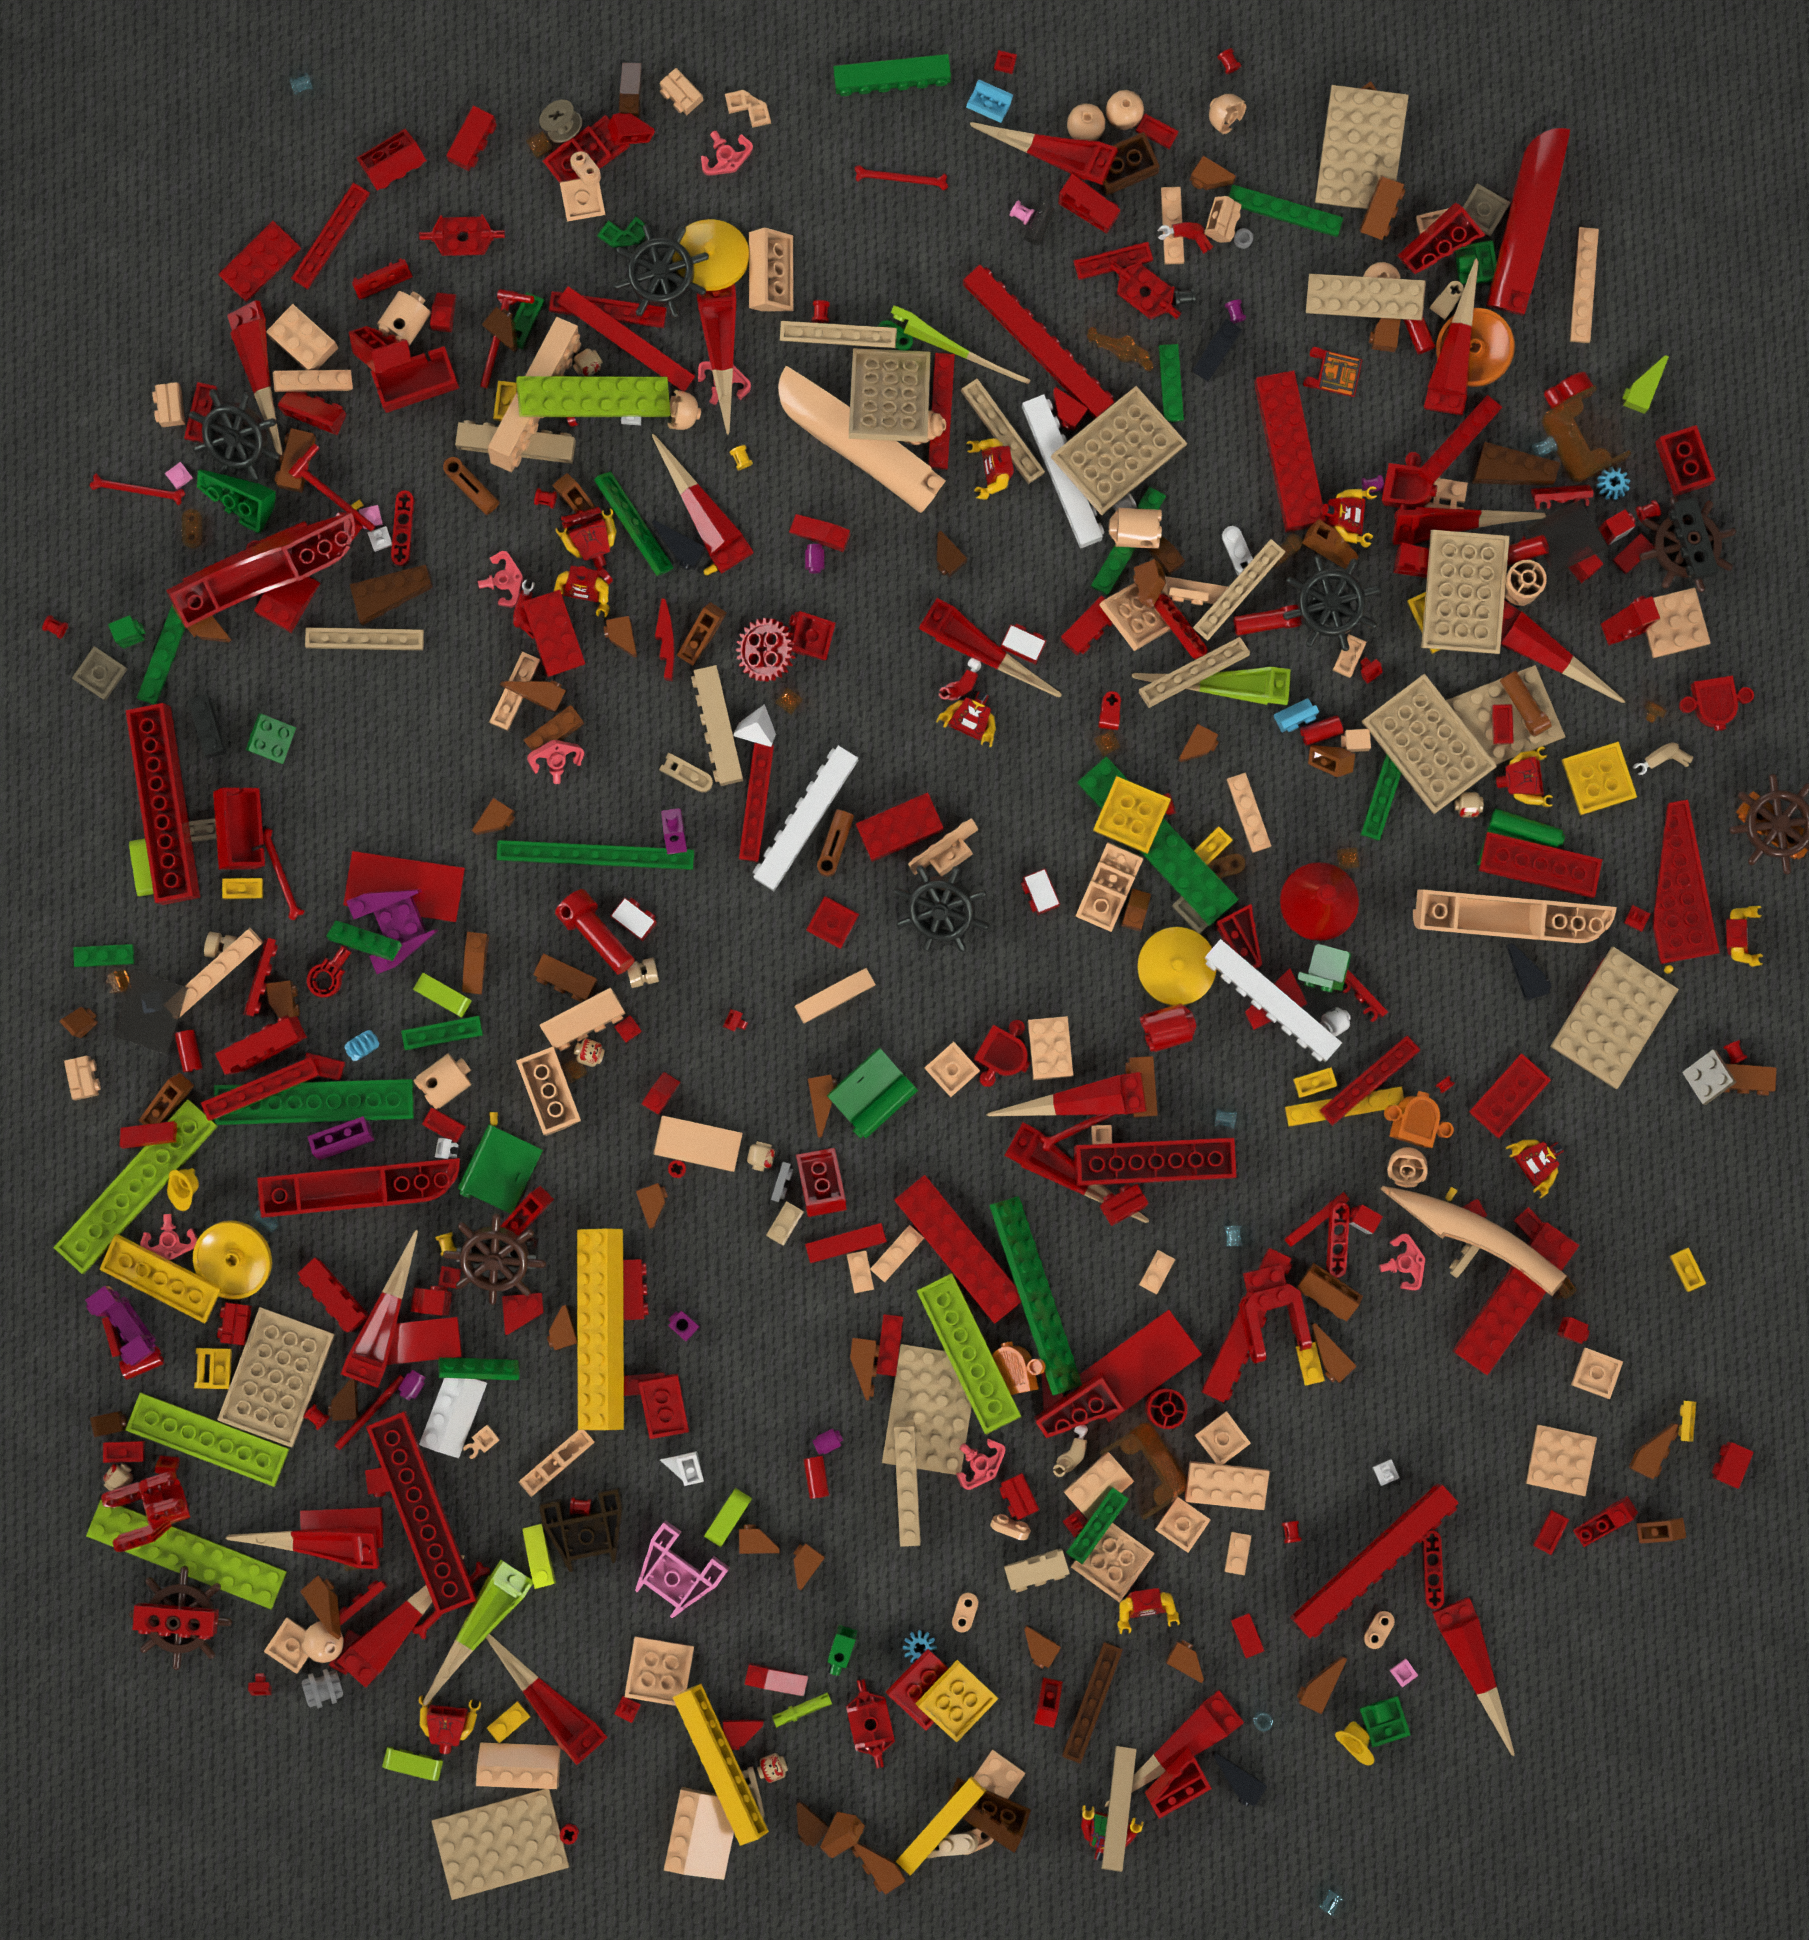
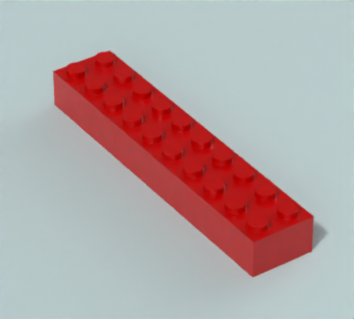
M160 703L125 710L155 903L166 905L200 898L171 706Z
M400 1412L366 1426L437 1615L439 1616L476 1601V1593L407 1412Z
M1438 1483L1434 1485L1293 1613L1290 1618L1307 1637L1311 1638L1313 1636L1316 1638L1323 1632L1322 1627L1325 1624L1329 1623L1330 1625L1338 1618L1337 1614L1342 1609L1346 1611L1353 1604L1352 1600L1356 1596L1361 1597L1368 1591L1367 1586L1372 1582L1374 1584L1383 1577L1382 1573L1386 1569L1391 1570L1398 1563L1396 1560L1401 1555L1403 1557L1408 1555L1413 1550L1411 1547L1416 1542L1421 1543L1428 1536L1426 1533L1431 1528L1435 1530L1442 1524L1441 1519L1445 1515H1452L1457 1510L1456 1505L1459 1504L1458 1501L1443 1485Z

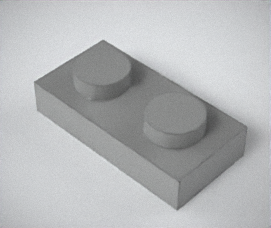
M782 1163L771 1198L772 1201L779 1202L780 1199L784 1200L787 1188L784 1185L786 1180L790 1181L793 1173L789 1163Z

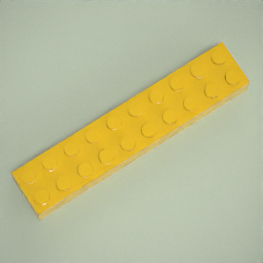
M623 1229L577 1230L578 1430H624Z

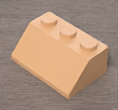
M1107 1451L1063 1492L1084 1516L1090 1520L1112 1487L1122 1493L1134 1481Z

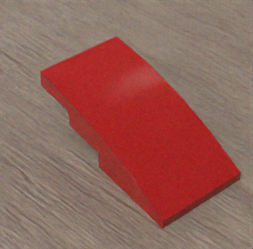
M606 115L593 126L586 127L577 136L564 142L543 160L559 183L580 178L571 166L570 159L574 153L580 151L587 153L600 169L630 147L629 144H613L607 126L610 119Z
M458 1317L396 1324L387 1365L436 1360L439 1357H462Z
M382 1507L300 1511L301 1530L347 1527L375 1529L377 1547H384Z

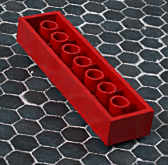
M1295 371L1257 377L1254 385L1285 532L1307 529L1318 519L1325 523V515L1321 513L1323 503Z
M1234 1138L1074 1146L1076 1186L1233 1179L1237 1177Z
M925 1175L894 1199L896 1204L994 1324L1021 1303L1016 1286Z
M1547 1222L1542 1223L1527 1244L1561 1271L1580 1246ZM1512 1266L1452 1352L1483 1374L1488 1375L1546 1294V1291L1520 1270Z

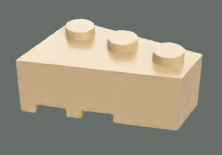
M1061 1548L1004 1566L1010 1588L1016 1592L1026 1590L1029 1585L1035 1584V1587L1046 1584L1047 1580H1059L1065 1578V1575L1070 1574Z

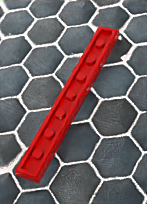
M567 286L557 302L660 376L667 377L668 381L685 392L694 380L695 376L569 286Z

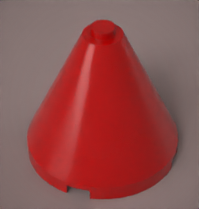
M1310 863L1298 868L1288 877L1280 894V909L1286 924L1292 931L1305 939L1313 941L1330 940L1344 933L1355 920L1359 907L1358 892L1352 879L1342 869L1328 863Z

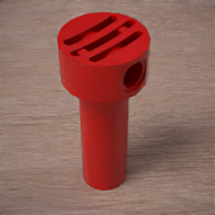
M579 889L571 893L558 905L555 915L568 930L577 928L617 975L622 974L632 966L635 959L595 914L598 904L586 890Z

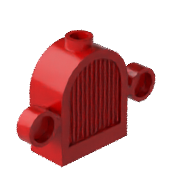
M1411 452L1405 458L1407 465L1388 464L1382 496L1383 505L1399 508L1398 510L1415 509L1416 507L1427 505L1432 496L1436 497L1438 486L1429 484L1417 473L1422 460L1418 453Z
M1733 676L1695 681L1690 685L1693 698H1683L1679 703V708L1683 713H1690L1695 709L1698 719L1704 725L1713 727L1715 731L1725 730L1726 724L1735 717L1738 710V701L1742 704L1751 702L1754 698V692L1752 689L1744 687L1736 694Z
M1012 1021L1009 1025V1033L995 1025L989 1031L974 1058V1061L988 1068V1071L980 1075V1083L984 1087H991L995 1083V1073L1002 1076H1013L1020 1071L1025 1073L1031 1062L1027 1061V1049L1024 1043L1016 1038V1036L1024 1032L1025 1026L1022 1021Z

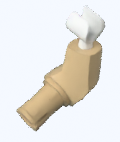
M1671 742L1647 756L1645 763H1636L1633 768L1635 769L1641 765L1642 771L1638 775H1643L1648 767L1653 769L1672 758L1688 767V762L1691 763L1693 756L1679 749L1677 743Z
M1080 1425L1075 1427L1074 1432L1079 1434V1437L1073 1439L1069 1451L1058 1457L1057 1464L1053 1468L1055 1469L1053 1472L1056 1476H1064L1066 1472L1072 1471L1083 1460L1087 1440L1083 1439L1088 1431L1087 1426Z

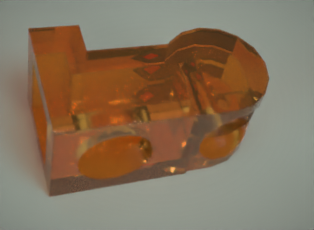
M1291 534L1280 545L1285 553L1276 562L1275 568L1300 550L1302 546L1301 537Z

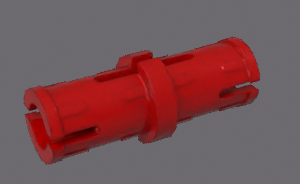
M599 507L585 511L578 510L577 513L562 516L561 520H564L562 525L566 529L579 524L582 526L586 525V522L602 519V515H599L601 510Z

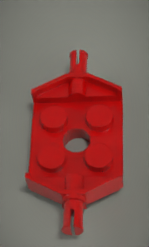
M481 214V217L443 218L440 215L433 231L419 232V239L434 242L442 256L485 255L494 238H505V230L491 229L483 214ZM461 232L468 234V239L464 242L458 240V235Z
M1115 261L1111 264L1109 268L1115 271L1119 277L1117 294L1146 317L1153 319L1164 313H1169L1177 320L1182 314L1172 305L1175 287H1170L1144 267L1141 261L1126 268H1122ZM1143 287L1148 288L1150 295L1143 297L1140 294V289Z
M861 1679L863 1687L860 1680H857L859 1695L846 1706L856 1751L872 1755L876 1768H880V1766L884 1767L882 1752L895 1742L886 1698L868 1692L865 1679ZM867 1719L875 1720L876 1727L873 1730H868L864 1724Z

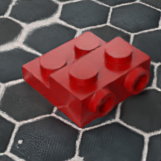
M795 612V615H791L789 620V626H791L790 633H793L790 640L796 641L791 645L792 648H796V651L793 652L823 661L826 660L836 623L805 612Z

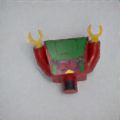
M1084 1805L1082 1807L1083 1816L1081 1822L1084 1838L1089 1841L1090 1846L1097 1848L1094 1859L1102 1861L1108 1815L1094 1811V1806H1092L1091 1811H1086ZM1132 1818L1130 1825L1128 1820L1125 1847L1134 1840L1137 1833L1141 1832L1143 1821L1137 1825L1135 1824L1136 1818Z

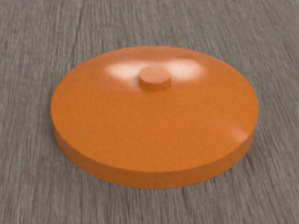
M1474 308L1468 373V386L1470 387L1487 385L1500 378L1510 366L1515 351L1514 336L1507 322L1497 313L1484 308ZM1454 316L1444 324L1439 333L1436 343L1437 359Z

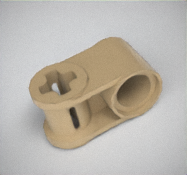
M1458 281L1450 282L1441 295L1433 302L1430 309L1445 320L1462 296L1463 285ZM1455 288L1457 292L1453 295L1451 291Z

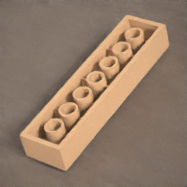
M556 317L526 376H564L565 370L571 367L574 353L577 354L581 347L578 326ZM517 393L488 446L491 464L510 472L513 471L514 467L519 466L523 450L526 451L528 449L531 435L537 432L540 418H544L519 417Z

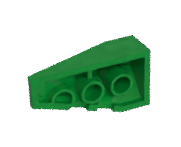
M202 469L198 470V489L214 502L220 500L226 507L225 511L228 514L233 511L240 517L238 522L241 525L257 533L262 532L274 509L276 491L258 483Z

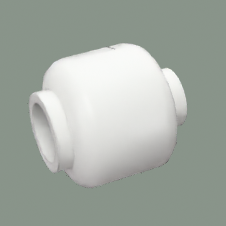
M1335 1007L1322 1015L1320 1024L1331 1034L1338 1036L1348 1030L1351 1018L1346 1010Z

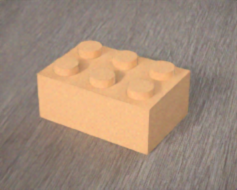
M294 304L266 331L268 336L305 370H318L338 349L336 342Z
M1068 1016L1028 1020L1033 1080L1072 1077L1073 1067Z

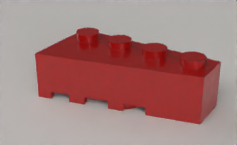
M1455 202L1400 252L1397 257L1412 273L1417 274L1435 264L1439 259L1453 254L1455 250L1469 245L1473 240L1481 238L1485 234L1465 209Z
M1644 595L1634 599V602L1630 603L1628 607L1601 623V627L1608 645H1612L1645 633L1660 619V615L1653 597L1646 598Z
M286 1015L279 1018L278 1023L263 1027L262 1031L246 1036L245 1039L231 1044L229 1047L215 1053L225 1075L240 1073L302 1041L307 1036L298 1017Z
M318 1257L311 1260L297 1273L300 1276L298 1280L306 1288L309 1287L313 1291L312 1296L319 1303L322 1302L327 1313L339 1322V1326L345 1332H354L368 1319L369 1314Z
M1100 1373L1036 1415L1034 1419L1044 1436L1048 1438L1071 1430V1428L1088 1424V1422L1096 1419L1105 1418L1110 1414L1124 1411V1409Z

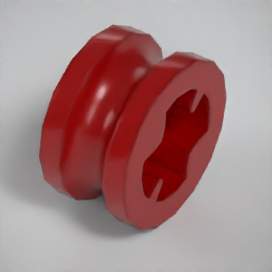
M1450 1075L1435 1085L1436 1088H1440V1093H1443L1455 1084V1082L1450 1080Z
M679 1160L672 1161L668 1166L669 1174L674 1178H681L686 1173L685 1164ZM674 1164L682 1165L683 1170H680L681 1174L677 1175L676 1172H672L671 1169L674 1168Z

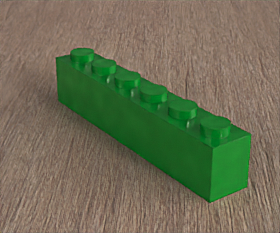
M948 54L833 66L836 94L841 96H849L853 92L869 94L872 90L888 92L892 88L907 90L911 86L926 88L930 84L945 86L951 82Z

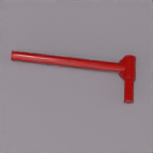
M502 289L497 292V298L502 303L501 311L503 308L508 311L509 306L517 301L531 304L534 302V296ZM495 336L492 339L480 387L488 389L500 340Z
M313 443L303 457L296 461L288 473L295 479L304 477L347 513L352 512L354 519L372 532L376 528L372 522L307 471L308 462L320 449Z

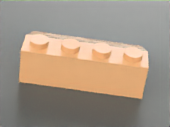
M609 988L540 1024V1027L554 1049L563 1051L571 1046V1042L575 1040L580 1042L588 1038V1033L602 1031L606 1028L605 1024L611 1021L613 1024L623 1019L622 1015L626 1013L615 992Z
M685 1787L681 1788L664 1871L724 1880L734 1831L717 1794Z

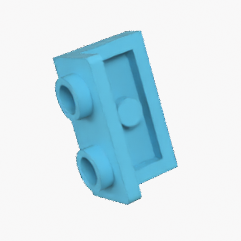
M978 80L966 108L1002 123L1011 105L1013 95Z
M1307 698L1274 714V718L1281 732L1286 730L1291 732L1299 728L1298 725L1303 722L1308 724L1314 721L1319 710L1316 705L1312 706Z

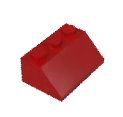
M403 129L356 158L377 191L386 188L392 181L404 177L410 170L419 168L426 161L416 141L406 129Z
M287 392L278 403V407L284 415L337 436L346 417L342 406L336 403H332V405L327 404L324 399L318 396H314V398L307 396L306 392Z

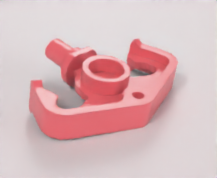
M713 131L710 135L714 141L713 147L717 149L716 157L718 163L715 167L710 168L708 166L709 159L701 156L703 173L710 176L736 172L753 150L752 143L741 134L738 142L740 145L745 146V150L735 152L731 146L724 145L727 141L721 138L717 131Z
M704 361L699 364L698 382L704 381L706 378L705 370L709 369L712 371L710 361ZM733 365L732 384L742 383L744 386L743 389L737 392V396L741 400L751 390V383ZM715 386L711 389L713 394L709 401L714 405L719 400Z
M501 551L490 557V560L493 564H498L501 559H504L506 561L505 570L497 572L494 578L492 575H489V578L486 580L478 581L479 589L489 587L493 590L495 589L494 586L501 590L508 589L512 594V599L500 598L498 605L513 608L521 591L523 576L511 556L506 551Z
M552 740L529 753L527 760L536 774L539 770V764L536 763V759L539 757L546 758L547 764L551 767L549 768V773L553 775V783L560 784L566 755L570 752H576L572 759L575 764L580 766L584 750L578 744Z
M164 1214V1224L161 1230L165 1231L160 1235L159 1244L154 1247L148 1245V1241L151 1240V1234L148 1232L143 1233L140 1246L168 1260H172L193 1250L198 1237L194 1229L191 1228L187 1231V1236L191 1239L190 1244L180 1243L178 1234L173 1231V1229H176V1226L172 1224L171 1214Z
M1401 1234L1390 1241V1244L1399 1246L1400 1242L1404 1241L1407 1244L1406 1252L1398 1255L1396 1260L1391 1258L1388 1263L1380 1264L1379 1268L1381 1272L1393 1271V1273H1396L1397 1269L1403 1273L1410 1272L1415 1279L1414 1283L1409 1284L1405 1281L1400 1285V1288L1418 1290L1422 1285L1425 1257L1408 1234Z
M988 1439L987 1445L990 1448L997 1449V1453L988 1458L986 1455L978 1453L977 1449H971L966 1443H963L959 1449L965 1454L966 1461H970L971 1469L975 1474L973 1479L967 1482L966 1475L963 1472L956 1473L960 1485L967 1490H971L995 1478L1005 1454L1004 1445Z

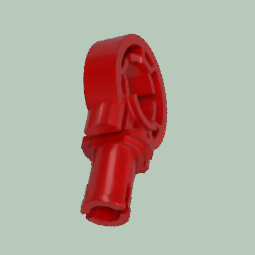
M341 945V948L332 960L325 958L322 964L314 966L309 971L307 986L314 995L330 997L339 991L342 984V975L345 973L342 965L352 951L350 949L347 950V947ZM323 971L327 972L332 979V985L328 988L332 991L328 994H322V992H327L328 989L323 990L318 987L317 981H312V977L317 978L318 974Z

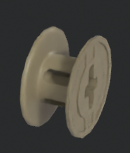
M561 99L552 102L542 111L539 123L542 129L548 131L549 138L552 141L562 143L572 139L579 132L582 126V118L579 113L574 111L571 102Z

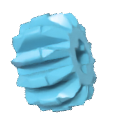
M1610 467L1608 471L1604 469L1601 472L1602 475L1597 477L1600 483L1596 487L1603 488L1599 494L1603 495L1606 492V499H1609L1612 495L1613 500H1617L1618 496L1624 497V491L1629 490L1626 484L1630 483V479H1624L1627 472L1621 474V468L1619 467L1616 471L1613 467ZM1612 480H1615V481H1616V483H1615L1616 486H1615V487L1611 486V484H1612L1611 481H1612Z
M368 1030L347 1042L344 1048L348 1056L353 1061H357L378 1048L380 1043L376 1035Z
M918 1630V1637H915V1634L911 1632L912 1641L909 1638H905L904 1641L910 1644V1646H903V1650H910L905 1654V1657L913 1655L910 1660L911 1663H914L915 1659L919 1658L927 1649H937L936 1645H929L935 1639L933 1637L927 1640L928 1632L925 1633L924 1637H921V1630ZM915 1644H924L925 1647H923V1650L925 1651H923L922 1653L919 1650L915 1651Z

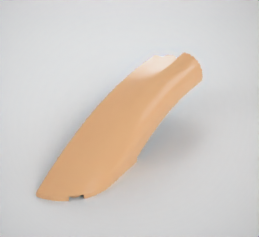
M788 366L784 368L779 379L778 389L780 403L786 414L823 444H826L857 465L918 512L922 513L936 496L945 480L931 470L929 465L897 441L849 439L850 407Z
M1418 890L1416 909H1413V921L1417 929L1586 943L1599 938L1605 930H1608L1614 920L1617 907Z
M1387 1186L1381 1187L1384 1193L1443 1239L1446 1236L1463 1241L1503 1259L1524 1273L1551 1296L1554 1295L1567 1277L1566 1274L1518 1237L1480 1215L1420 1193Z

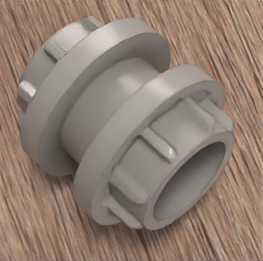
M328 1669L322 1670L324 1676L314 1679L312 1673L308 1674L307 1679L302 1680L303 1691L309 1707L317 1706V1709L322 1708V1701L331 1699L332 1704L337 1703L336 1699L343 1696L340 1680L335 1670L328 1672Z

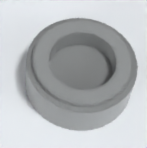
M1245 228L1237 230L1234 235L1235 245L1242 249L1248 248L1253 242L1252 232Z

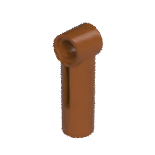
M450 457L445 460L443 469L447 477L485 515H489L498 507L500 501L462 464L460 459ZM452 465H458L459 469L456 472L452 473L449 471ZM463 476L478 491V493H476L461 477Z
M1517 671L1510 673L1500 680L1524 719L1527 730L1533 737L1552 727L1548 716L1544 711H1541Z
M837 809L835 811L817 862L818 872L824 877L834 875L837 870L854 819L853 814ZM837 832H840L833 855L831 857L829 855ZM824 862L832 863L833 867L830 871H824L821 868Z

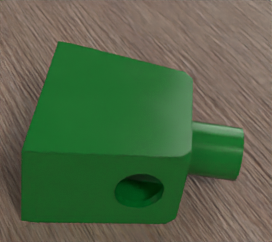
M842 1625L838 1626L827 1661L830 1663L828 1670L830 1674L839 1676L841 1669L847 1668L856 1640L857 1630Z

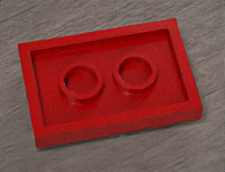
M678 1373L639 1380L638 1384L649 1438L654 1439L689 1432Z

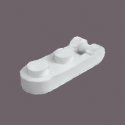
M1229 526L1223 531L1222 540L1239 576L1244 570L1240 564L1245 562L1249 564L1253 558L1240 529L1235 526Z

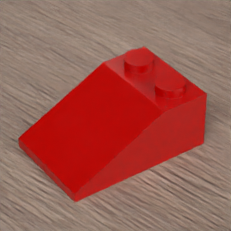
M308 576L298 582L294 581L266 591L254 612L292 633L319 587L320 582Z
M835 1148L796 1155L807 1217L847 1210Z

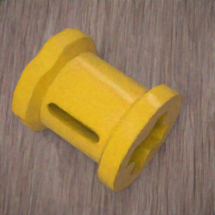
M745 445L736 447L729 452L736 461L737 470H742L753 464L746 453Z
M453 1232L435 1237L441 1247V1256H443V1252L446 1250L457 1251L452 1240Z

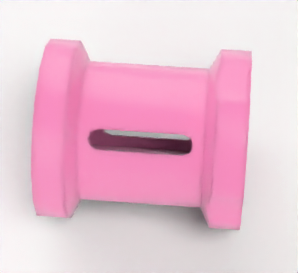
M1018 200L1009 216H1015L1023 221L1024 225H1027L1035 210L1026 208Z

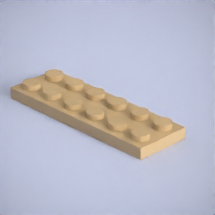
M1309 274L1306 313L1422 320L1426 281Z

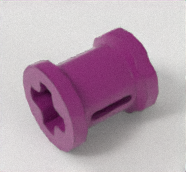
M1241 299L1225 304V308L1228 309L1231 318L1230 322L1232 323L1246 320V315L1243 314L1241 308Z
M1382 475L1371 479H1361L1363 491L1372 486L1377 489L1369 490V493L1384 491Z

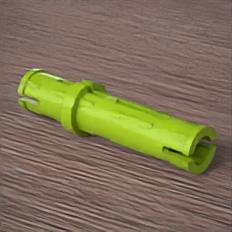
M828 1692L794 1707L789 1706L787 1710L772 1715V1718L777 1728L790 1721H798L797 1719L804 1715L832 1705Z

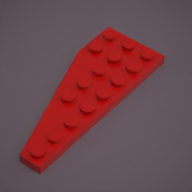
M1688 800L1667 804L1652 924L1660 964L1720 953Z

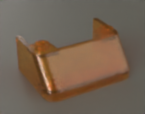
M1596 385L1566 399L1548 411L1542 418V426L1569 478L1577 483L1585 481L1601 473L1604 469L1607 470L1625 461L1631 454L1629 450L1617 457L1611 458L1609 452L1603 448L1590 451L1574 417L1581 414L1584 408L1582 400L1593 395L1597 389Z
M1144 1422L1137 1425L1098 1451L1100 1455H1104L1119 1445L1126 1454H1135L1142 1450L1162 1484L1153 1493V1498L1157 1504L1140 1515L1143 1520L1171 1503L1186 1490L1187 1477L1150 1423Z

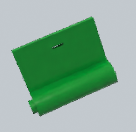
M1498 808L1494 809L1487 832L1557 848L1558 845L1562 846L1565 839L1562 829ZM1482 846V849H1481V852H1480V856H1479L1477 865H1480L1481 856H1482V851H1483V846Z
M878 1048L826 1096L855 1127L853 1132L860 1139L862 1137L867 1139L914 1096L918 1090L887 1055Z
M488 1124L457 1188L461 1190L459 1194L469 1199L472 1195L512 1214L543 1150Z

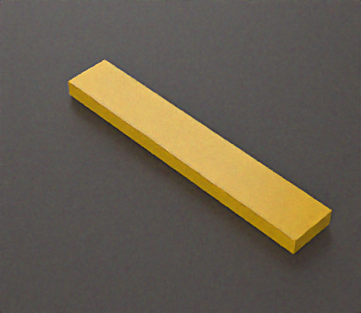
M971 1776L896 1860V1863L909 1875H912L986 1790Z

